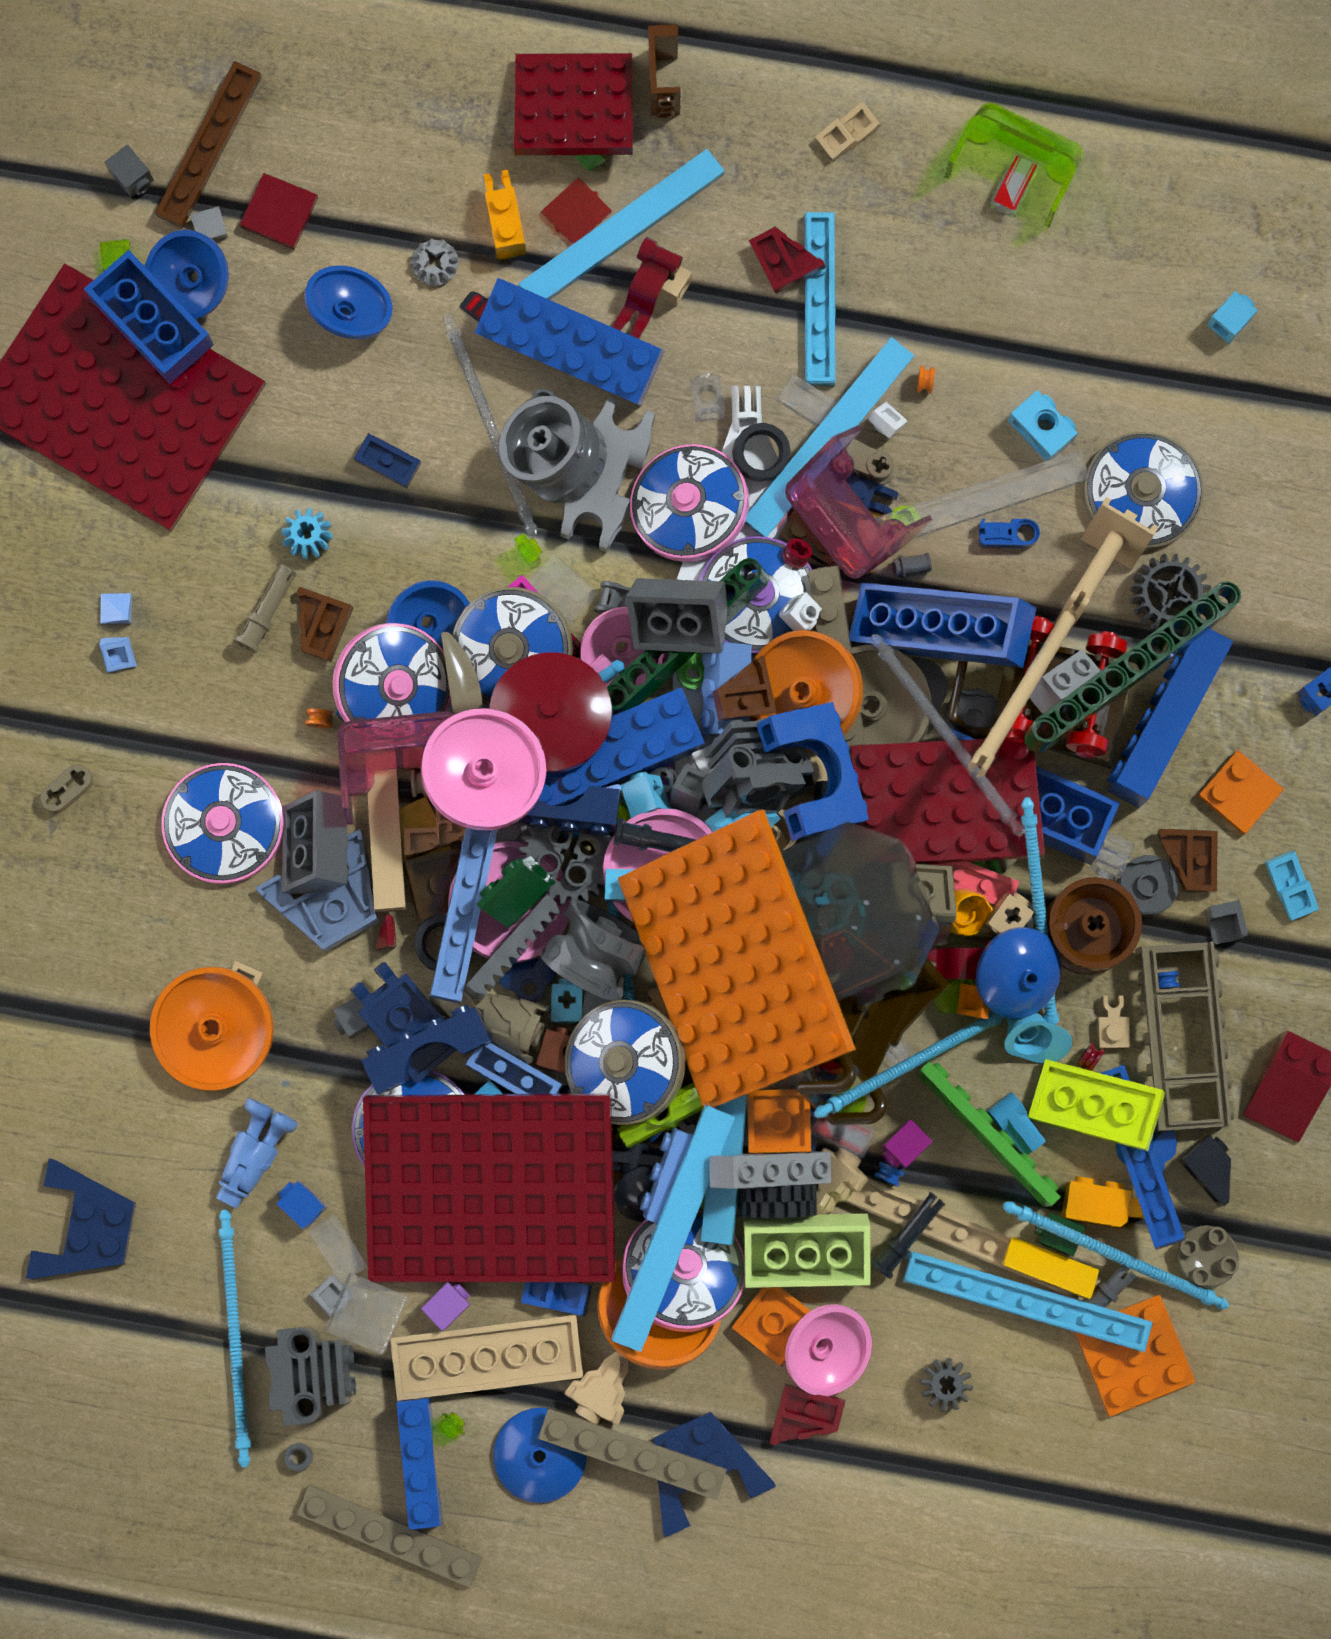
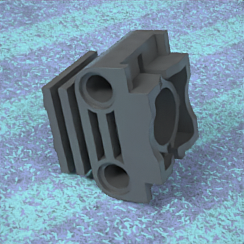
M765 718L750 722L735 720L728 723L724 731L713 740V743L704 752L705 759L712 758L708 762V767L712 770L702 781L703 792L709 808L722 807L726 817H738L742 814L764 810L766 814L778 813L789 800L788 794L798 792L805 785L803 776L814 773L808 753L803 747H790L765 753L757 728V723Z
M312 1327L277 1330L278 1345L265 1347L266 1364L271 1373L269 1407L270 1411L283 1410L284 1426L313 1422L324 1415L327 1405L346 1404L352 1401L351 1396L356 1395L355 1376L350 1377L349 1364L354 1363L353 1345H347V1339L322 1341L319 1332ZM302 1334L307 1336L310 1342L309 1348L305 1352L300 1350L297 1345V1340ZM305 1398L310 1399L314 1403V1411L311 1415L305 1413L302 1409V1402Z

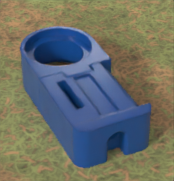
M983 518L979 524V546L981 548H1030L1036 544L1040 536L1038 524L1031 519H1011L1010 523H985V518ZM1022 526L1030 527L1034 532V538L1030 541L1021 540L1017 534L1018 529Z

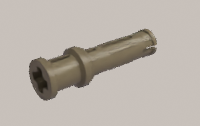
M282 564L279 565L274 578L254 613L251 612L247 615V623L241 634L235 636L233 641L237 645L257 654L259 650L257 646L266 631L269 632L271 629L270 620L297 575L291 568Z

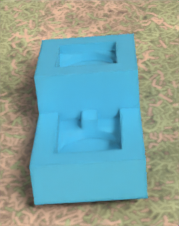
M1291 850L1264 861L1278 897L1291 921L1319 910L1310 882L1305 879L1295 851Z

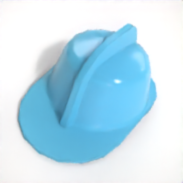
M1035 1013L1019 1019L1007 1018L1008 1027L1004 1048L1008 1054L1044 1064L1045 1059L1056 1062L1069 1053L1072 1047V1037L1069 1032L1060 1026L1048 1023L1040 1014Z

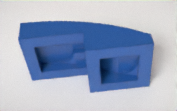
M525 1282L521 1303L586 1316L592 1286L577 1282Z

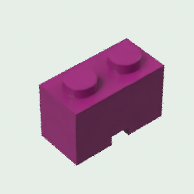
M910 1119L880 1147L884 1152L881 1157L888 1165L895 1168L899 1167L902 1170L907 1168L933 1141Z

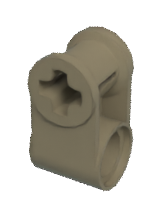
M847 439L837 459L835 468L876 482L877 485H886L893 477L894 462L892 457L885 452L871 448L860 441ZM880 465L885 466V469H882L880 473L875 472V469L879 468Z

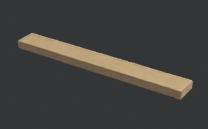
M869 1178L860 1192L854 1191L847 1201H843L902 1227L923 1203L922 1200ZM943 1209L939 1211L921 1233V1235L1071 1297L1072 1293L1001 1266L1011 1239L1010 1237Z

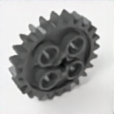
M548 825L546 829H537L530 826L526 828L532 836L523 835L520 840L527 844V846L519 847L518 852L526 855L523 859L531 856L539 865L540 859L543 857H549L555 862V870L547 873L557 883L547 893L552 899L558 897L559 906L565 903L566 898H569L571 902V900H577L579 896L583 902H588V892L596 897L600 894L597 885L605 888L603 878L604 857L608 843L613 836L604 837L592 834L591 830L578 829L579 836L571 852V857L574 859L567 863L561 881H557L556 876L564 860V856L560 853H564L569 848L574 832L563 831L566 834V842L559 844L554 842L551 836L553 830H560L558 826ZM589 841L592 843L594 854L589 856L583 854L579 847L580 842ZM570 869H578L582 872V883H573L569 879L568 873Z

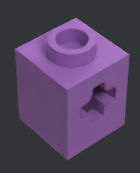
M447 1282L421 1310L442 1331H445L471 1305L467 1300L470 1294L458 1282L454 1286Z

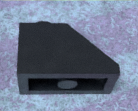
M1209 1135L1201 1139L1178 1162L1218 1207H1225L1229 1203L1231 1158L1226 1153L1229 1149L1225 1143L1217 1136L1213 1139Z

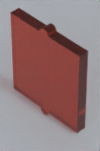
M578 177L551 201L541 213L555 226L556 232H561L574 244L597 227L612 213V210L598 197L597 191H592Z

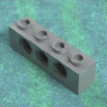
M811 1151L805 1153L709 1156L710 1188L736 1189L831 1183V1152Z

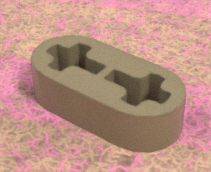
M83 765L70 766L43 789L40 795L41 804L52 813L63 812L91 788L93 775ZM77 772L79 775L85 773L83 785L80 786L75 783L68 788L74 781L72 776L74 773ZM64 789L66 790L59 797L61 801L59 805L54 803L48 804L51 801L49 795L52 792L60 794Z

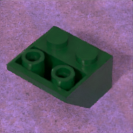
M531 856L523 860L519 857L516 861L510 862L501 871L504 876L501 880L497 879L494 882H490L479 893L482 899L476 905L509 928L557 882Z

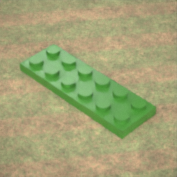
M928 1061L915 1073L1043 1207L1052 1206L1060 1198L1056 1193L1059 1189L1058 1186L1047 1175L1044 1177L1040 1176L1034 1170L1037 1166L1026 1153L1019 1154L1012 1147L1015 1142L1003 1130L997 1132L990 1123L993 1119L981 1107L975 1109L968 1102L971 1099L970 1095L960 1085L954 1087L947 1080L950 1075L939 1063L932 1064Z

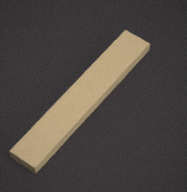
M364 738L375 912L406 910L396 745L380 744Z

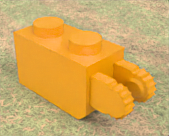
M508 170L501 171L504 189L494 191L493 179L490 173L483 174L486 187L485 198L497 260L526 255L525 240L514 187H511Z
M1075 1176V1181L1066 1182L1062 1218L1110 1227L1123 1226L1128 1222V1217L1144 1219L1138 1198L1131 1197L1132 1191L1124 1190V1184L1106 1181L1105 1186L1093 1185L1094 1179Z

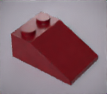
M1290 1031L1280 1033L1242 1116L1299 1143L1331 1087V1051Z

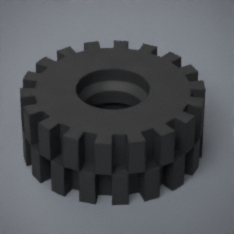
M816 1184L739 1188V1217L795 1218L817 1215Z

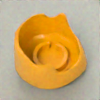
M964 888L954 890L957 914L955 923H942L951 933L967 937L974 936L981 930L988 914L993 911V908L983 895Z

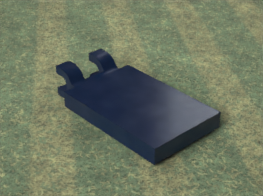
M382 962L373 969L384 984L372 994L362 982L356 983L349 989L364 1006L357 1013L386 1048L396 1044L395 1038L404 1033L412 1031L414 1036L424 1031L423 1025L434 1019L440 1018L441 1022L445 1021L406 973H403L398 978L386 962ZM433 1043L423 1047L415 1054L410 1063L409 1076L417 1084L457 1049L446 1043Z

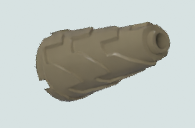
M463 991L460 1004L433 997L429 998V1002L438 1013L448 1019L453 1017L451 1014L453 1010L468 1004L469 1009L473 1007L478 1008L493 1041L491 1043L527 1064L534 1061V1058L528 1055L530 1051L539 1053L546 1029L549 1028L551 1018L544 1016V1012H551V1006L542 1002L536 1003L524 999L519 1000L505 995L487 994L481 1001L475 998L472 999Z

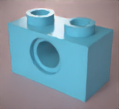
M1037 390L1010 414L1008 422L1048 464L1075 440L1078 432L1074 422L1067 416L1062 417L1055 409L1054 401L1048 395H1042ZM1047 420L1051 423L1052 429L1042 430L1037 422Z

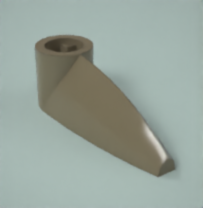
M449 632L441 633L453 714L456 715L472 709H484L480 684L469 657Z

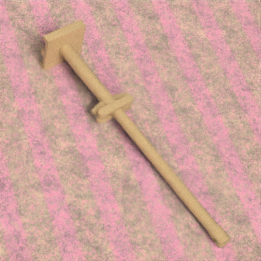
M1108 497L1105 498L1081 537L1082 541L1096 548L1098 552L1054 622L1055 626L981 748L976 751L968 764L970 772H972L976 764L982 767L977 776H984L995 758L994 755L1065 637L1071 632L1113 560L1132 570L1158 529L1155 525L1149 529L1135 521L1137 515L1128 509L1125 513H1122L1109 505L1111 499Z

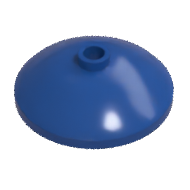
M192 230L174 231L162 237L153 246L147 257L145 267L195 320L213 312L223 300L229 282L228 264L221 248L207 235ZM196 271L198 279L194 282L192 274Z
M349 266L323 268L309 279L305 289V305L311 317L322 328L339 337L347 339L371 338L381 333L390 322L393 305L388 291L375 277L360 269Z
M438 580L420 581L404 589L395 598L388 611L386 623L405 624L418 628L431 636L443 650L441 633L449 632L453 635L458 618L470 602L459 589L449 583ZM424 617L430 618V622L427 626L421 625V621Z
M1027 927L1008 929L993 938L980 956L976 969V985L980 998L991 1011L1002 1017L1019 1019L1033 1015L1041 1010L1055 994L1061 977V959L1054 943L1045 934ZM1031 974L1030 980L1026 982L1027 976Z
M544 1407L527 1409L513 1416L500 1430L493 1453L495 1470L506 1489L516 1497L534 1503L551 1502L567 1495L580 1481L587 1462V1455L538 1439L548 1408ZM541 1450L545 1453L546 1458L543 1462L535 1461L534 1453Z

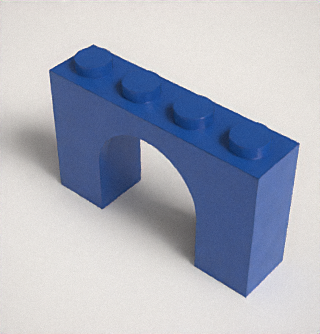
M833 702L771 715L757 723L765 753L790 747H803L812 751L820 758L827 772V788L820 800L799 804L783 812L792 842L855 827L869 820L867 804L862 798L858 785V775L853 769L849 756V746L844 739L840 726V716L835 710Z

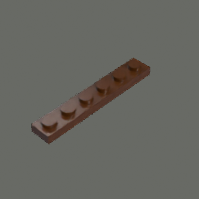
M236 61L233 62L155 212L158 218L182 229L184 228L262 78L260 72Z

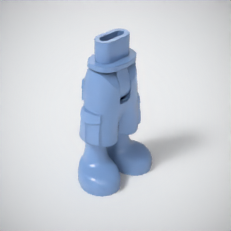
M249 1097L244 1105L245 1110L251 1115L249 1127L246 1132L238 1131L231 1145V1154L224 1168L222 1180L219 1181V1184L222 1186L216 1196L217 1199L234 1208L239 1207L243 1197H249V1193L255 1188L263 1173L271 1167L279 1152L275 1147L279 1139L285 1133L294 1132L298 1125V1122L289 1116L277 1111L274 1112L275 1109ZM271 1118V1125L264 1140L259 1141L258 1137Z

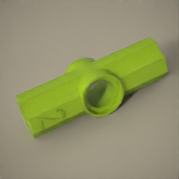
M694 1082L679 1090L675 1099L667 1107L668 1114L665 1119L659 1121L658 1115L651 1120L639 1124L617 1125L618 1133L625 1145L631 1148L663 1130L670 1131L672 1127H678L682 1120L703 1110L704 1108Z

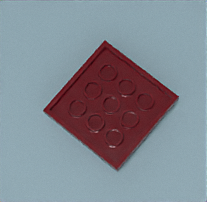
M632 53L515 54L514 156L633 155Z

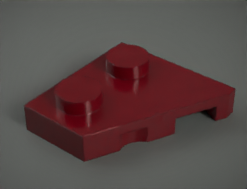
M773 227L749 240L775 294L826 268L822 259L815 257L805 247L787 237L777 227Z
M785 1383L770 1437V1444L775 1445L780 1444L782 1441L797 1438L800 1440L817 1434L825 1435L838 1432L845 1399L818 1394L812 1395L800 1387Z

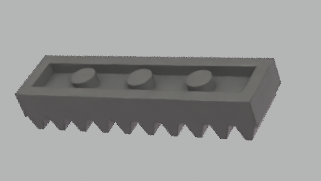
M546 895L466 984L464 992L472 999L475 998L482 1001L488 994L487 991L490 992L496 985L495 982L498 983L504 976L503 973L506 974L512 964L516 963L520 956L524 954L528 947L556 918L560 911L557 903L551 897Z

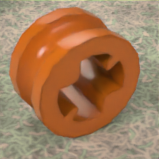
M920 365L917 392L926 390L927 393L932 394L935 367L927 370L924 366Z
M317 708L306 710V714L309 715V719L305 721L306 726L332 728L333 723L329 719L333 716V711Z

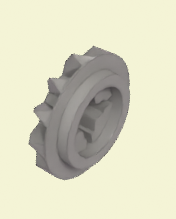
M432 238L425 243H420L415 252L412 253L411 266L413 273L421 282L427 285L438 286L447 283L454 277L458 269V256L454 247H451L444 240L439 241ZM428 254L433 255L435 258L442 256L439 260L442 270L435 265L427 267L430 263Z

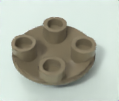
M1200 1226L1194 1228L1185 1235L1186 1240L1179 1244L1177 1251L1179 1268L1183 1275L1197 1286L1204 1288L1221 1286L1228 1282L1239 1269L1237 1246L1230 1235L1221 1227Z

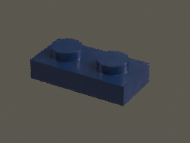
M370 433L367 434L354 457L355 462L406 489L421 465V460Z

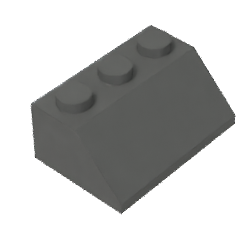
M636 578L626 596L633 649L722 653L728 610L725 581Z
M315 790L283 806L282 893L330 892L347 884L349 873L347 867V849L349 845L347 820L349 812L346 796Z

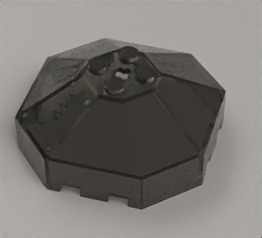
M845 822L781 851L837 1002L851 996L858 1005L865 1007L883 999L884 993L898 987L902 991L913 986L940 928L929 905L930 901L923 882L917 873L914 858L904 843L894 837ZM824 893H827L830 903L828 905L823 904L821 908H818V903L815 901L816 897H822Z

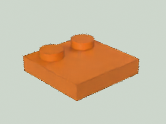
M1237 750L1197 797L1244 836L1284 788Z
M797 1089L756 1090L748 1094L749 1154L811 1152L810 1103L798 1093Z
M762 1287L731 1328L782 1367L786 1361V1346L791 1332L796 1324L811 1310L781 1287Z

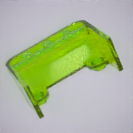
M983 104L967 123L948 161L944 177L950 179L969 141L977 145H985L995 139L1047 164L1046 173L1053 182L1062 185L1045 222V226L1050 228L1083 162L1084 151L1078 143L997 104Z

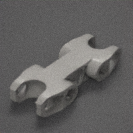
M608 398L602 411L593 423L601 432L606 443L607 458L604 470L597 483L587 493L573 501L565 502L564 519L561 528V537L570 539L577 523L584 519H594L603 528L599 550L608 552L616 535L622 529L631 499L618 495L628 465L642 470L651 447V433L655 419V413L647 410L638 427L630 431L621 430L613 422L617 400Z

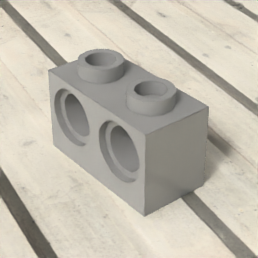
M1082 649L1042 676L1029 698L1042 713H1045L1099 673L1100 669Z

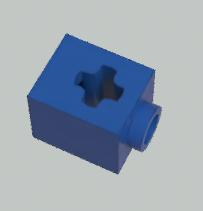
M1331 667L1298 692V695L1301 697L1299 701L1303 708L1309 713L1313 712L1315 716L1331 706ZM1324 689L1326 694L1319 697L1317 692Z
M297 1181L295 1184L289 1182L279 1192L278 1196L281 1199L276 1203L303 1230H307L328 1208L300 1181Z

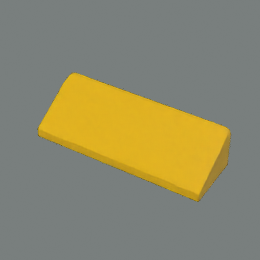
M1011 1236L1001 1266L1090 1300L1099 1273L1098 1269Z

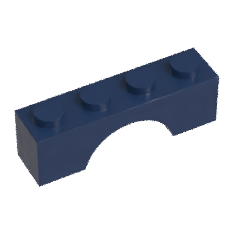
M589 786L585 794L578 801L566 806H553L538 799L531 811L517 822L529 823L530 827L537 829H546L549 825L558 826L560 830L566 832H578V829L591 830V833L594 835L606 836L609 835V832H616L620 789Z
M468 1004L451 1012L452 1018L441 1022L440 1018L434 1019L424 1024V1031L414 1036L412 1031L396 1037V1044L386 1049L382 1044L367 1051L368 1057L361 1061L376 1094L381 1095L409 1082L410 1063L415 1054L427 1045L446 1043L453 1046L461 1054L466 1055L493 1042L478 1008L473 1007L469 1009Z

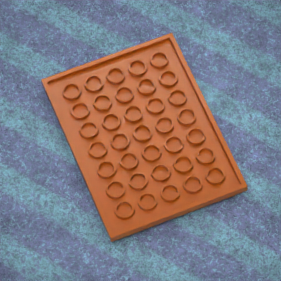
M764 810L751 813L618 877L641 943L645 947L647 959L668 1015L677 1030L678 1038L683 1043L686 1063L703 1108L705 1105L715 1108L856 1050Z

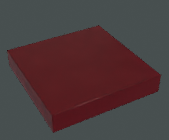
M263 173L242 218L240 227L295 250L317 203L318 195Z

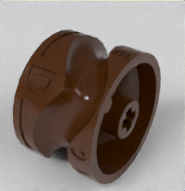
M1091 877L1073 882L1060 892L1046 909L1048 937L1052 940L1060 955L1061 967L1076 974L1095 975L1110 970L1124 961L1134 951L1141 936L1142 918L1137 902L1132 894L1123 886L1106 878ZM1088 926H1095L1096 928L1094 931H1091Z

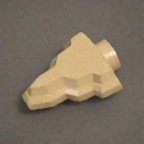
M825 1147L821 1150L822 1152H831V1183L816 1184L817 1215L832 1213L838 1202L847 1201L854 1191L860 1192L868 1180V1177L857 1168L861 1159L845 1149L839 1148L837 1153Z
M616 1351L603 1361L598 1370L588 1371L581 1381L574 1380L564 1394L579 1404L575 1410L577 1414L595 1424H598L602 1418L618 1426L624 1413V1409L621 1406L625 1396L622 1382L628 1373V1360Z

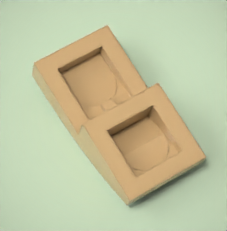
M862 101L841 120L838 118L834 120L815 138L832 160H835L860 144L882 127V125Z

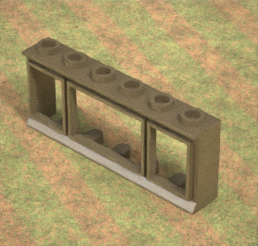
M1214 942L1141 946L1134 949L1135 956L1141 955L1142 972L1138 973L1139 985H1144L1145 1002L1141 1003V1014L1147 1015L1148 1033L1144 1034L1143 1041L1145 1046L1150 1047L1151 1063L1146 1066L1147 1076H1152L1153 1087L1165 1092L1154 1132L1231 1126V1120L1234 1119V1106L1232 1102H1229L1228 1089H1231V1075L1229 1071H1226L1225 1059L1228 1058V1044L1226 1040H1223L1222 1028L1225 1027V1014L1223 1010H1220L1219 998L1222 997V983L1220 979L1217 980L1216 972L1220 959L1218 950L1214 949ZM1202 951L1205 987L1159 990L1156 954ZM1206 997L1213 1073L1167 1076L1160 999ZM1214 1082L1218 1119L1172 1122L1168 1085Z

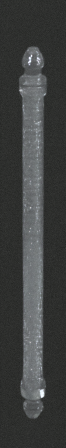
M445 313L443 315V323L448 329L446 335L448 340L451 341L453 348H455L454 351L464 372L465 379H467L466 381L468 382L469 389H471L472 396H474L473 399L483 420L484 427H486L491 444H493L492 447L501 465L503 475H505L506 482H508L507 485L511 489V495L516 503L517 510H519V519L524 521L526 532L533 536L537 532V526L532 520L534 514L532 509L528 507L518 479L502 463L499 453L501 435L492 417L493 415L488 407L487 400H485L486 397L473 369L474 367L469 359L468 352H466L464 342H462L461 330L455 326L454 317L450 313Z
M874 634L871 640L873 646L877 647L880 651L878 654L880 658L887 662L891 670L896 674V677L901 680L900 682L903 683L905 689H908L907 691L914 701L917 702V705L924 711L923 713L926 714V717H929L928 719L931 720L930 722L933 723L938 733L945 739L944 741L947 742V745L952 748L951 750L954 751L958 760L966 767L965 769L968 770L970 776H973L972 778L975 779L982 792L987 795L986 797L989 798V801H992L991 804H994V808L1001 814V820L1004 824H1009L1014 834L1020 837L1024 835V826L1016 819L1018 815L1006 805L1007 803L999 796L1000 794L997 793L995 787L985 777L986 775L977 776L980 771L977 764L972 772L969 771L968 764L972 759L971 755L966 752L967 750L964 749L965 747L962 746V743H959L960 740H957V737L950 730L948 724L943 721L944 719L941 718V715H938L939 712H936L937 710L930 700L927 699V696L922 693L923 691L920 690L918 684H915L916 682L913 681L909 672L904 668L900 660L897 659V656H895L893 648L886 646L883 641L884 639Z

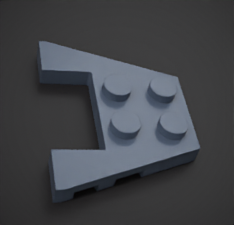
M359 829L347 836L349 841L347 864L350 869L346 885L330 892L306 893L296 900L293 899L291 894L282 893V877L280 874L256 887L258 893L324 952L378 923L377 912L374 910V895L364 837Z

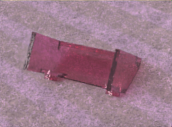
M859 425L832 436L787 483L785 488V494L789 503L848 577L854 579L866 575L905 547L933 520L930 515H927L906 526L902 521L892 519L881 526L846 482L854 471V461L845 447L863 430Z
M443 711L351 720L340 726L337 739L342 808L347 825L354 824L352 796L366 794L373 788L375 783L374 771L421 766L424 750L430 736L440 724L452 717L453 713Z

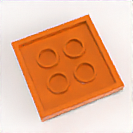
M1160 1294L1117 1311L1153 1322L1145 1352L1074 1332L1108 1417L1196 1383Z

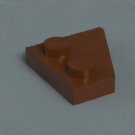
M299 587L297 594L300 598L301 612L299 613V625L302 628L300 636L301 651L331 663L354 608L345 602Z
M760 656L712 692L718 721L771 716L777 713L765 656Z
M1158 829L1157 835L1184 891L1215 893L1217 891L1218 831Z

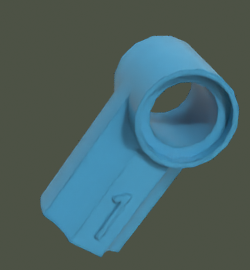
M1012 1092L986 1110L993 1119L994 1124L1012 1138L1015 1142L1014 1145L1021 1154L1024 1152L1029 1155L1046 1142L1027 1117L1028 1113L1023 1104Z

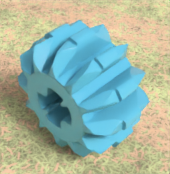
M307 508L305 516H302L301 512L296 510L295 516L297 519L293 520L287 517L285 521L290 527H285L281 530L282 535L287 537L283 541L284 546L291 547L290 552L293 556L301 552L304 560L308 559L309 552H312L315 558L320 557L318 548L320 547L327 551L329 546L325 541L333 539V534L327 531L331 528L330 521H323L324 515L322 512H318L313 517L311 508ZM306 529H309L312 536L308 539H305L303 533Z

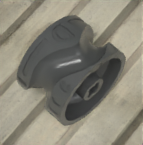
M541 396L525 402L509 417L500 436L499 453L505 468L524 485L532 489L539 497L549 502L565 503L583 496L597 483L606 464L607 448L601 432L586 418L582 417L567 401L559 397Z
M571 900L564 912L570 925L568 934L550 937L546 948L541 953V958L556 973L583 990L607 1000H621L624 990L623 976L627 974L635 976L646 957V950L641 943L639 934L632 926L609 912L580 900Z

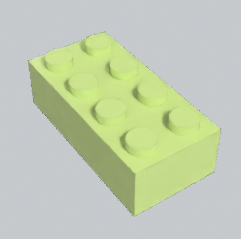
M818 1214L811 1217L744 1218L745 1287L871 1285L870 1222L868 1214Z

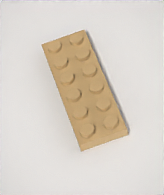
M576 1315L390 1338L397 1401L583 1378Z

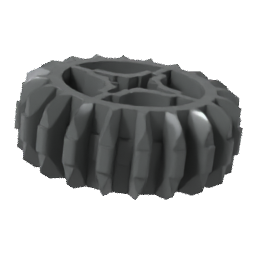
M1162 554L1160 563L1156 558L1152 557L1149 560V566L1142 564L1139 568L1142 574L1136 573L1133 576V580L1137 584L1131 585L1129 590L1138 595L1132 596L1130 603L1139 604L1133 612L1135 615L1143 612L1144 617L1141 619V623L1145 624L1148 620H1151L1153 622L1151 630L1155 631L1159 625H1164L1174 617L1165 615L1170 607L1187 608L1202 597L1203 593L1210 591L1211 585L1202 584L1206 580L1207 574L1204 573L1198 576L1196 572L1200 566L1196 564L1193 568H1190L1188 566L1190 563L1189 557H1186L1182 563L1179 562L1178 554H1174L1171 561H1169L1166 554ZM1160 573L1175 574L1170 581H1162L1160 579L1155 581L1151 579ZM1184 579L1192 589L1193 599L1190 598L1191 594L1183 589L1182 583ZM1174 584H1176L1173 589L1174 597L1170 599L1169 602L1165 605V602L1168 598V589H1171V587ZM1147 589L1151 590L1150 594L1158 599L1159 605L1157 610L1149 600ZM1196 612L1197 616L1201 619L1199 614L1202 613ZM1174 629V632L1176 634H1179L1181 632L1178 629Z

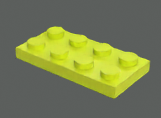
M1045 1059L1028 1118L1033 1121L1148 1152L1165 1092L1158 1088Z

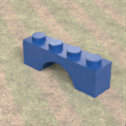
M426 1397L400 1400L396 1403L409 1530L439 1527L443 1524L434 1457L431 1399Z

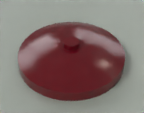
M558 652L534 654L512 665L497 682L489 709L502 711L514 716L534 733L544 752L546 774L568 772L588 762L605 743L612 722L610 695L599 674L581 659Z

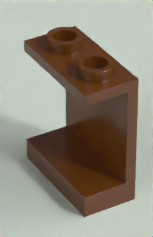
M678 25L648 26L651 116L657 115V117L664 119L672 118L674 115H680L681 87L657 88L656 60L678 59Z

